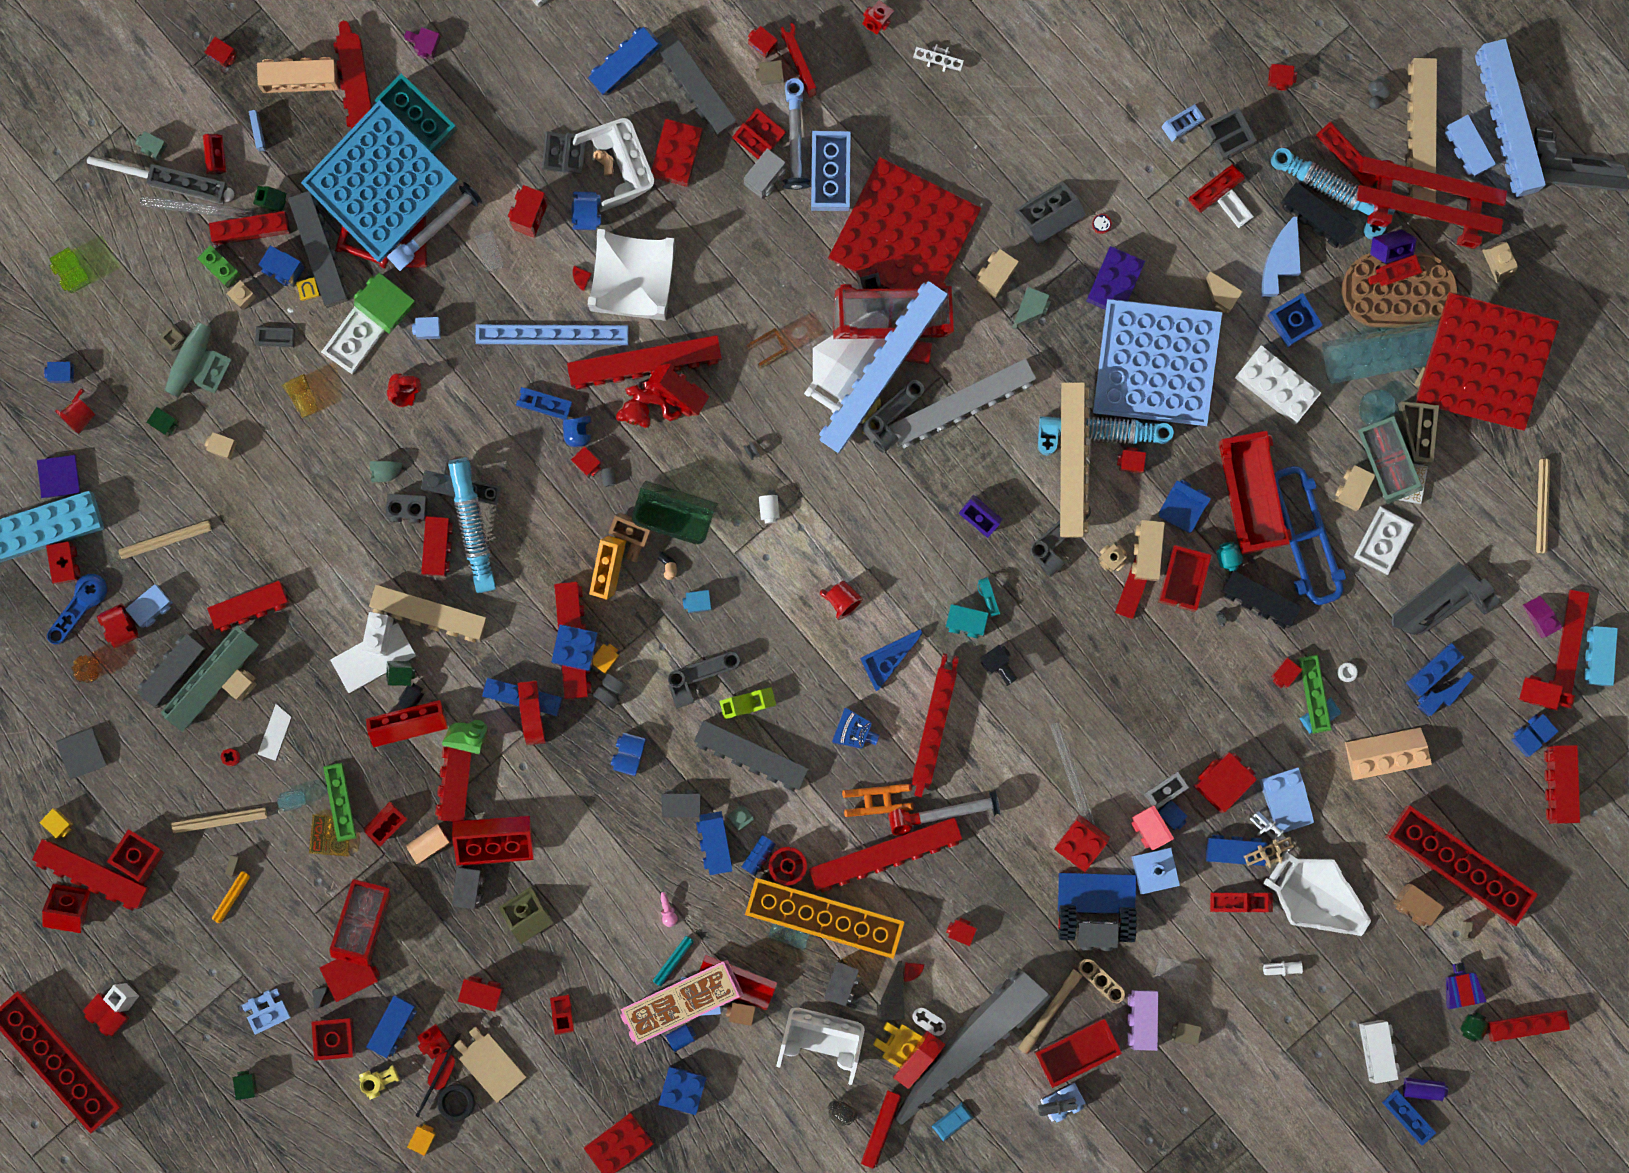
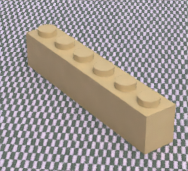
M375 585L369 607L373 609V613L384 615V612L392 614L391 617L393 619L402 621L403 618L410 620V624L417 626L423 623L428 625L430 630L439 632V629L447 631V635L457 637L460 634L465 636L464 640L474 643L476 639L481 641L487 623L486 617Z

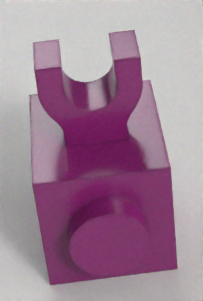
M421 27L419 35L406 30L404 38L405 41L415 43L414 50L417 56L428 59V57L434 58L441 36L437 32Z

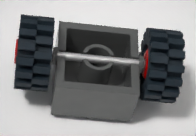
M1060 905L1058 918L1059 940L1075 941L1076 937V943L1082 950H1093L1094 947H1100L1103 951H1113V948H1118V940L1119 942H1135L1137 927L1136 908L1120 907L1119 920L1116 922L1107 920L1076 919V906Z

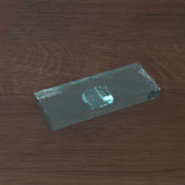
M772 923L768 938L801 949H805L809 937L808 934Z

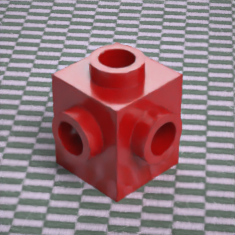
M878 0L873 7L869 6L864 12L863 16L865 19L862 25L878 35L881 30L885 31L890 25V18L894 10Z
M437 1024L417 1036L420 1042L418 1048L423 1055L428 1054L431 1059H434L451 1047L446 1035Z

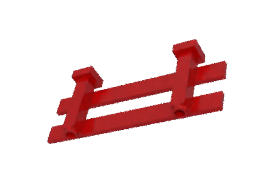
M1365 156L1362 158L1361 172L1379 176L1377 189L1362 185L1358 186L1356 200L1374 205V212L1368 216L1367 224L1384 228L1392 222L1393 216L1388 214L1390 208L1464 226L1463 234L1457 238L1456 245L1472 249L1478 247L1482 243V236H1478V230L1501 234L1503 219L1481 214L1482 201L1505 206L1506 190L1485 186L1481 182H1468L1394 164L1391 160L1382 161ZM1397 180L1468 197L1467 208L1462 210L1391 193L1392 182Z

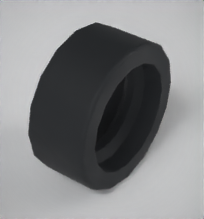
M449 1085L438 1096V1110L447 1120L455 1122L464 1120L474 1110V1094L465 1085ZM453 1091L462 1092L467 1097V1108L460 1114H453L445 1107V1098Z

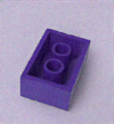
M1110 246L1086 302L1106 310L1107 299L1128 301L1145 261Z

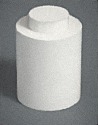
M778 495L760 496L761 520H765V524L776 523V519L780 518Z

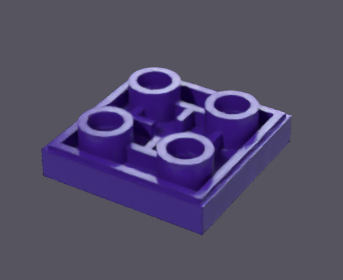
M76 455L37 460L41 498L81 493Z

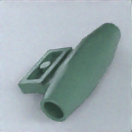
M198 322L186 338L171 368L165 392L179 398L191 379H193L197 386L214 394L216 393L232 359L215 351H206L212 331L210 327Z

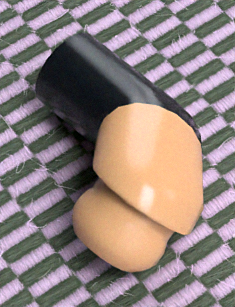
M662 551L657 559L665 565L666 572L664 577L667 580H672L677 574L676 561Z

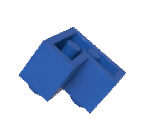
M271 245L258 264L262 268V273L269 277L274 275L275 279L286 287L288 285L294 287L305 269V266L299 260L285 252L279 251Z

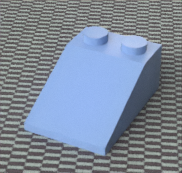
M1299 767L1259 780L1272 820L1276 822L1275 826L1280 831L1284 830L1283 833L1314 823Z

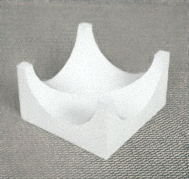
M598 229L594 278L591 294L588 298L590 311L666 321L676 247L674 238L666 237V239L662 240L636 239L615 235L604 229Z

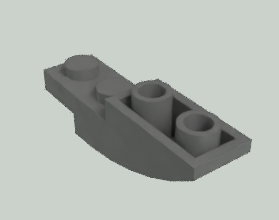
M427 470L424 471L421 490L455 497L451 476ZM472 480L473 490L479 499L478 502L497 505L501 486Z

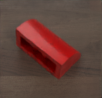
M390 801L363 829L381 847L407 818Z

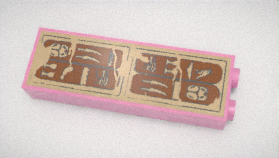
M728 960L621 1009V1018L630 1029L629 1036L631 1040L638 1045L735 1000L744 994Z

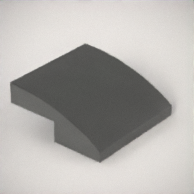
M545 132L542 170L582 174L585 142L574 145L573 140L576 134Z
M93 727L56 741L70 780L107 766Z

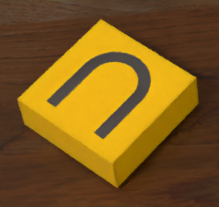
M315 277L296 282L301 301L320 297Z

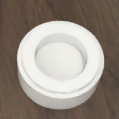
M1344 663L1338 668V677L1344 682H1351L1357 677L1358 670L1352 663Z

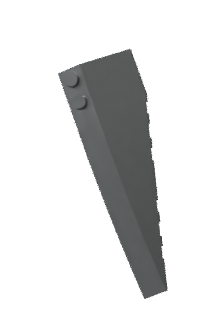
M1020 968L1013 970L1008 975V979L994 989V993L949 1039L934 1061L918 1079L894 1118L901 1125L921 1109L922 1103H929L934 1099L936 1091L939 1089L945 1090L949 1086L948 1082L953 1077L958 1079L982 1059L981 1054L991 1052L999 1039L1003 1038L1005 1040L1011 1035L1009 1031L1015 1026L1019 1029L1051 996Z

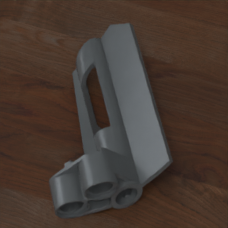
M1535 127L1533 140L1545 183L1625 192L1629 190L1627 170L1623 164L1612 159L1557 150L1555 148L1557 135L1554 134V128ZM1579 163L1598 164V165H1605V166H1609V167L1583 165V164H1579Z
M1457 562L1392 614V626L1400 628L1409 634H1423L1471 600L1484 615L1498 606L1500 600L1494 594L1493 587L1486 579L1483 578L1480 581L1460 562ZM1443 605V609L1425 624L1420 623Z

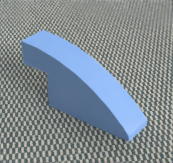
M1293 217L1287 223L1270 249L1263 270L1261 297H1275L1279 294L1278 277H1296L1301 274L1297 217Z

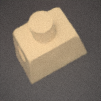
M1499 242L1482 250L1496 283L1515 275L1518 266L1507 242Z

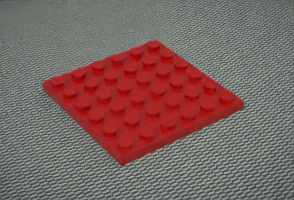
M879 157L828 259L855 273L857 270L874 266L879 273L881 286L887 289L920 288L923 283L927 284L928 281L932 284L944 283L981 207Z
M1449 292L1415 402L1439 405L1441 410L1525 431L1559 321Z

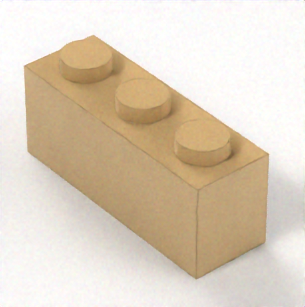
M1141 520L1139 525L1136 524L1135 536H1138V544H1134L1133 555H1137L1136 563L1133 562L1132 574H1135L1134 579L1159 580L1164 522Z

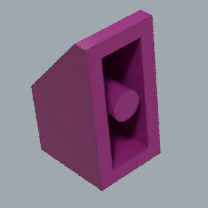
M1541 596L1523 604L1541 638H1545L1562 629L1555 613Z

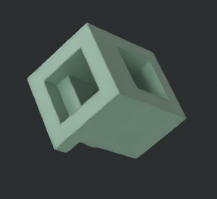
M146 131L142 135L140 134L135 142L136 145L142 148V153L150 157L153 154L152 157L157 161L161 159L167 147L165 141Z
M743 804L728 815L738 831L754 820Z

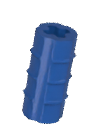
M762 835L741 868L756 876L776 844Z

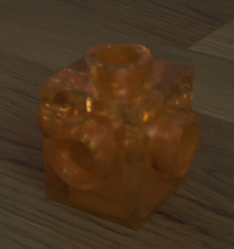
M81 655L73 662L74 666L71 667L74 671L73 676L79 682L83 681L85 683L94 682L102 671L99 667L100 662L94 656L90 657L87 655ZM86 665L88 669L86 672H83L81 669Z

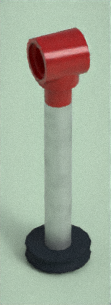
M989 790L990 798L914 814H909L904 809H896L888 814L891 832L897 836L905 835L912 829V825L991 809L995 817L996 814L1000 815L999 799L995 790L993 792Z

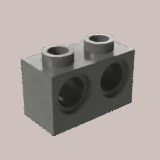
M387 494L386 517L390 519V522L401 523L402 519L409 520V523L421 524V521H425L427 513L426 496ZM395 504H401V512L393 513L392 507ZM414 505H420L421 511L417 515L411 513Z

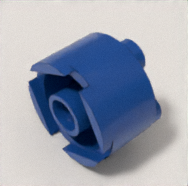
M573 192L572 197L576 198L572 202L571 214L572 223H576V225H573L572 230H596V227H599L601 224V214H597V208L601 205V196L597 195L596 192Z

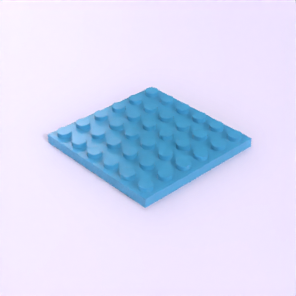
M379 100L309 173L301 184L380 263L459 179Z

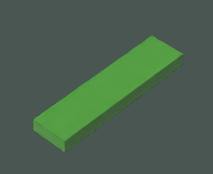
M1314 655L1299 658L1312 734L1331 731L1319 657Z
M343 763L323 766L337 842L356 839V830Z

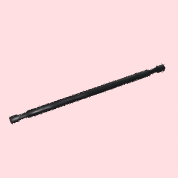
M457 1033L455 1040L451 1044V1047L449 1048L424 1100L420 1105L419 1111L415 1115L416 1117L419 1118L420 1112L424 1108L461 1033Z

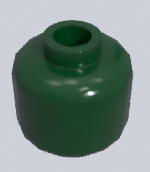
M1477 1012L1474 1015H1466L1460 1027L1463 1033L1462 1036L1475 1043L1477 1040H1483L1489 1029V1024L1485 1021L1486 1017Z

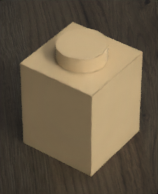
M241 281L227 293L242 310L256 298Z
M212 432V435L207 437L205 443L206 451L231 460L237 442Z

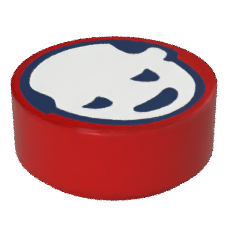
M1105 214L1097 215L1092 222L1093 230L1098 234L1107 233L1111 228V219Z

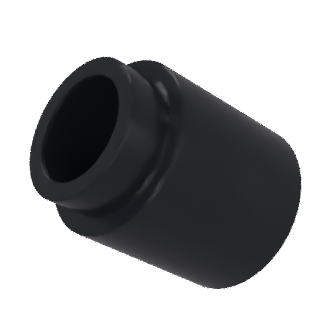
M415 683L412 686H406L399 697L400 701L397 705L403 709L417 706L424 696V693H422L423 688Z

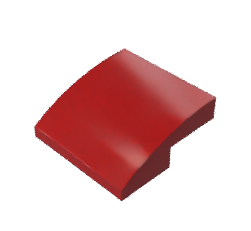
M756 108L732 138L759 159L767 148L772 151L787 131L761 109Z

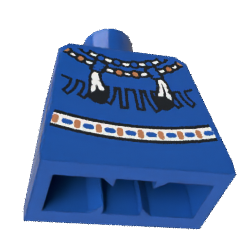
M844 708L832 743L862 749L865 742L876 745L880 735L869 731L871 722Z

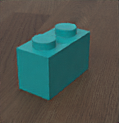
M951 604L945 628H948L950 633L960 635L961 631L968 633L967 637L978 639L979 636L984 635L988 613Z

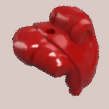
M401 373L393 374L389 379L387 387L388 400L398 407L413 406L415 393H419L422 389L421 381L415 376H404Z

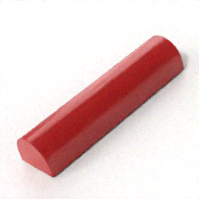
M887 1090L860 1164L872 1169L877 1167L902 1095Z

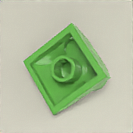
M474 720L469 724L453 723L449 726L442 745L480 754L487 738L488 727L481 720Z

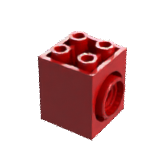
M1230 752L1225 753L1219 760H1213L1198 776L1199 780L1193 786L1220 813H1225L1257 780L1254 777L1256 773L1249 766L1244 767L1240 763L1242 761L1241 758L1234 752L1233 754Z

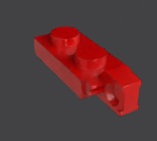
M1413 255L1375 270L1376 275L1370 276L1367 279L1370 286L1380 283L1381 286H1387L1423 272L1417 255Z

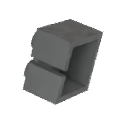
M1239 107L1205 124L1203 127V131L1210 144L1215 143L1212 148L1220 162L1253 146L1257 141Z

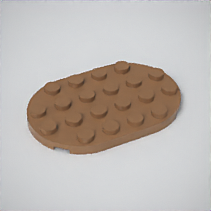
M1368 253L1358 258L1346 271L1342 282V299L1351 316L1366 326L1388 329H1427L1440 322L1448 293L1457 294L1454 275L1439 258L1426 253H1414V255H1417L1423 273L1387 286H1381L1380 283L1370 286L1367 278L1376 275L1375 270L1393 262L1385 264Z

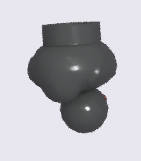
M1383 76L1377 77L1376 80L1368 85L1369 92L1373 96L1369 100V106L1372 109H1379L1382 105V100L1387 99L1390 95L1389 87L1391 82Z

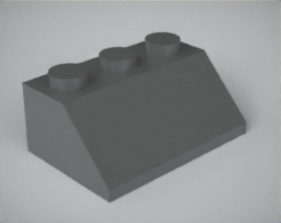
M1063 181L1014 210L1027 233L1037 245L1086 215L1079 198Z

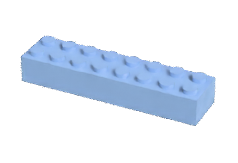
M1506 39L1483 44L1477 51L1475 59L1477 65L1481 67L1482 73H1480L1482 84L1486 85L1487 91H1485L1487 102H1490L1492 107L1490 114L1492 120L1496 122V136L1501 140L1502 146H1500V151L1507 162L1505 169L1507 175L1511 177V191L1515 193L1516 198L1539 192L1546 184Z

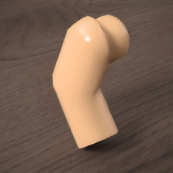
M596 150L593 156L604 165V175H613L612 156L604 150Z

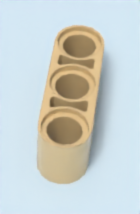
M1082 959L1079 962L1078 971L1109 1001L1113 1003L1123 1001L1125 992L1122 987L1094 961ZM1085 962L1092 964V970L1089 973H1085L1082 970V965ZM1098 976H1105L1106 984L1104 986L1097 985L1096 979ZM1113 989H1119L1121 993L1120 997L1116 1000L1110 996Z

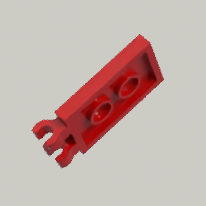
M790 23V32H786L784 27H781V37L787 45L808 97L811 98L816 95V85L795 40V25Z

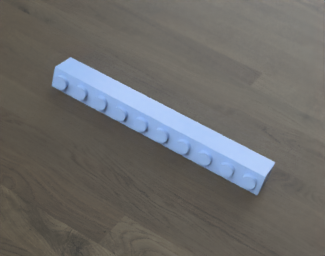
M928 281L927 284L923 283L917 291L919 296L916 300L912 299L906 307L908 312L905 316L901 315L896 322L897 328L894 332L890 331L885 338L886 344L883 348L880 346L874 354L875 360L872 364L869 362L863 370L864 376L855 381L852 386L853 392L844 397L841 402L843 404L842 408L833 413L830 418L832 420L831 424L828 427L825 426L820 432V441L837 453H841L949 296Z

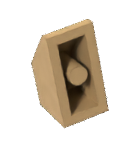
M1210 271L1206 279L1212 304L1216 305L1215 309L1219 312L1229 313L1243 291Z

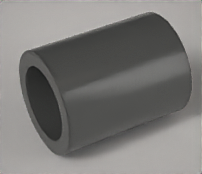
M614 467L600 470L604 487L617 484Z

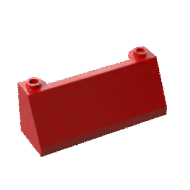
M1267 431L1221 439L1218 444L1238 545L1242 555L1289 545V540H1292L1291 531L1286 529L1284 525L1270 455V446H1273L1272 436L1268 435Z

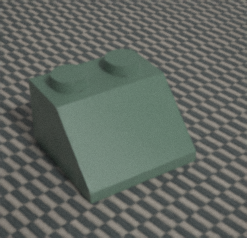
M1028 287L1012 328L1017 329L1040 319L1042 314L1046 315L1051 303L1048 300L1049 295Z

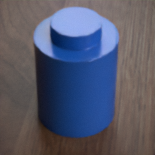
M685 1024L665 1036L673 1051L676 1052L694 1042V1037L697 1035L692 1026L688 1027Z

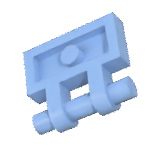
M277 988L272 991L267 990L257 998L248 999V1002L242 1005L245 1012L250 1009L253 1011V1015L247 1017L255 1035L291 1018L284 1001L282 1000L277 1003L274 1001V998L280 995ZM268 1002L269 1007L260 1011L258 1005Z

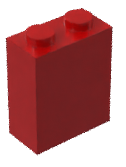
M335 959L319 967L335 1002H339L379 982L378 977L381 976L377 966L373 967L371 961L369 966L366 967Z

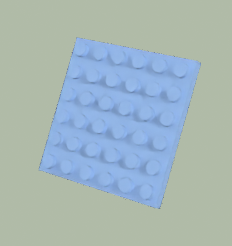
M1107 299L1093 413L1207 426L1222 312Z

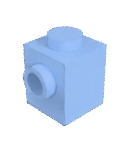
M439 317L415 318V323H412L413 335H416L418 340L441 339Z

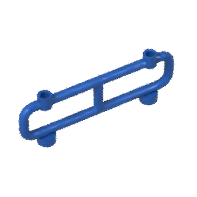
M1290 466L1278 470L1274 475L1284 525L1286 529L1291 531L1292 540H1289L1301 576L1300 580L1294 581L1295 590L1298 596L1306 594L1309 600L1317 605L1333 602L1343 594L1342 580H1345L1346 576L1343 569L1338 570L1314 497L1315 481L1313 478H1308L1305 470L1298 466ZM1294 473L1298 474L1301 478V485L1316 524V529L1297 535L1294 533L1278 483L1281 477ZM1316 536L1320 537L1331 570V577L1336 586L1334 593L1323 597H1317L1314 594L1298 542Z

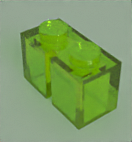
M67 247L49 258L52 263L49 266L55 275L58 274L61 278L59 284L64 291L68 290V292L73 294L91 283L71 248Z

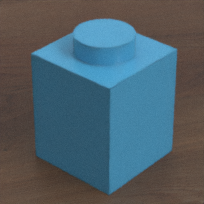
M709 590L686 593V598H683L684 609H688V613L710 611Z

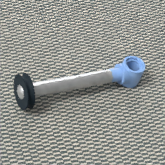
M792 78L785 84L786 101L789 102L791 178L784 179L782 182L785 183L783 185L785 189L800 190L810 188L811 186L808 185V182L811 180L802 178L801 102H803L804 85L801 80ZM797 86L800 90L797 93H792L789 89Z
M463 182V186H459L462 195L408 244H400L387 256L399 271L414 259V253L468 204L471 203L478 207V203H483L480 196L469 184Z

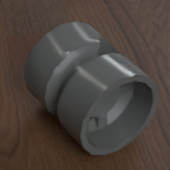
M607 673L602 681L603 687H598L593 696L614 709L619 702L618 696H623L628 686Z

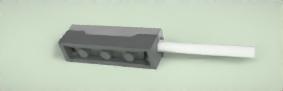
M90 156L87 159V164L147 178L146 182L151 187L223 205L224 202H229L234 198V191L222 181L151 164L150 170L146 171Z

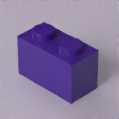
M1402 229L1372 238L1370 254L1385 264L1413 256L1417 238Z
M974 494L959 511V514L987 538L1002 521L999 515Z

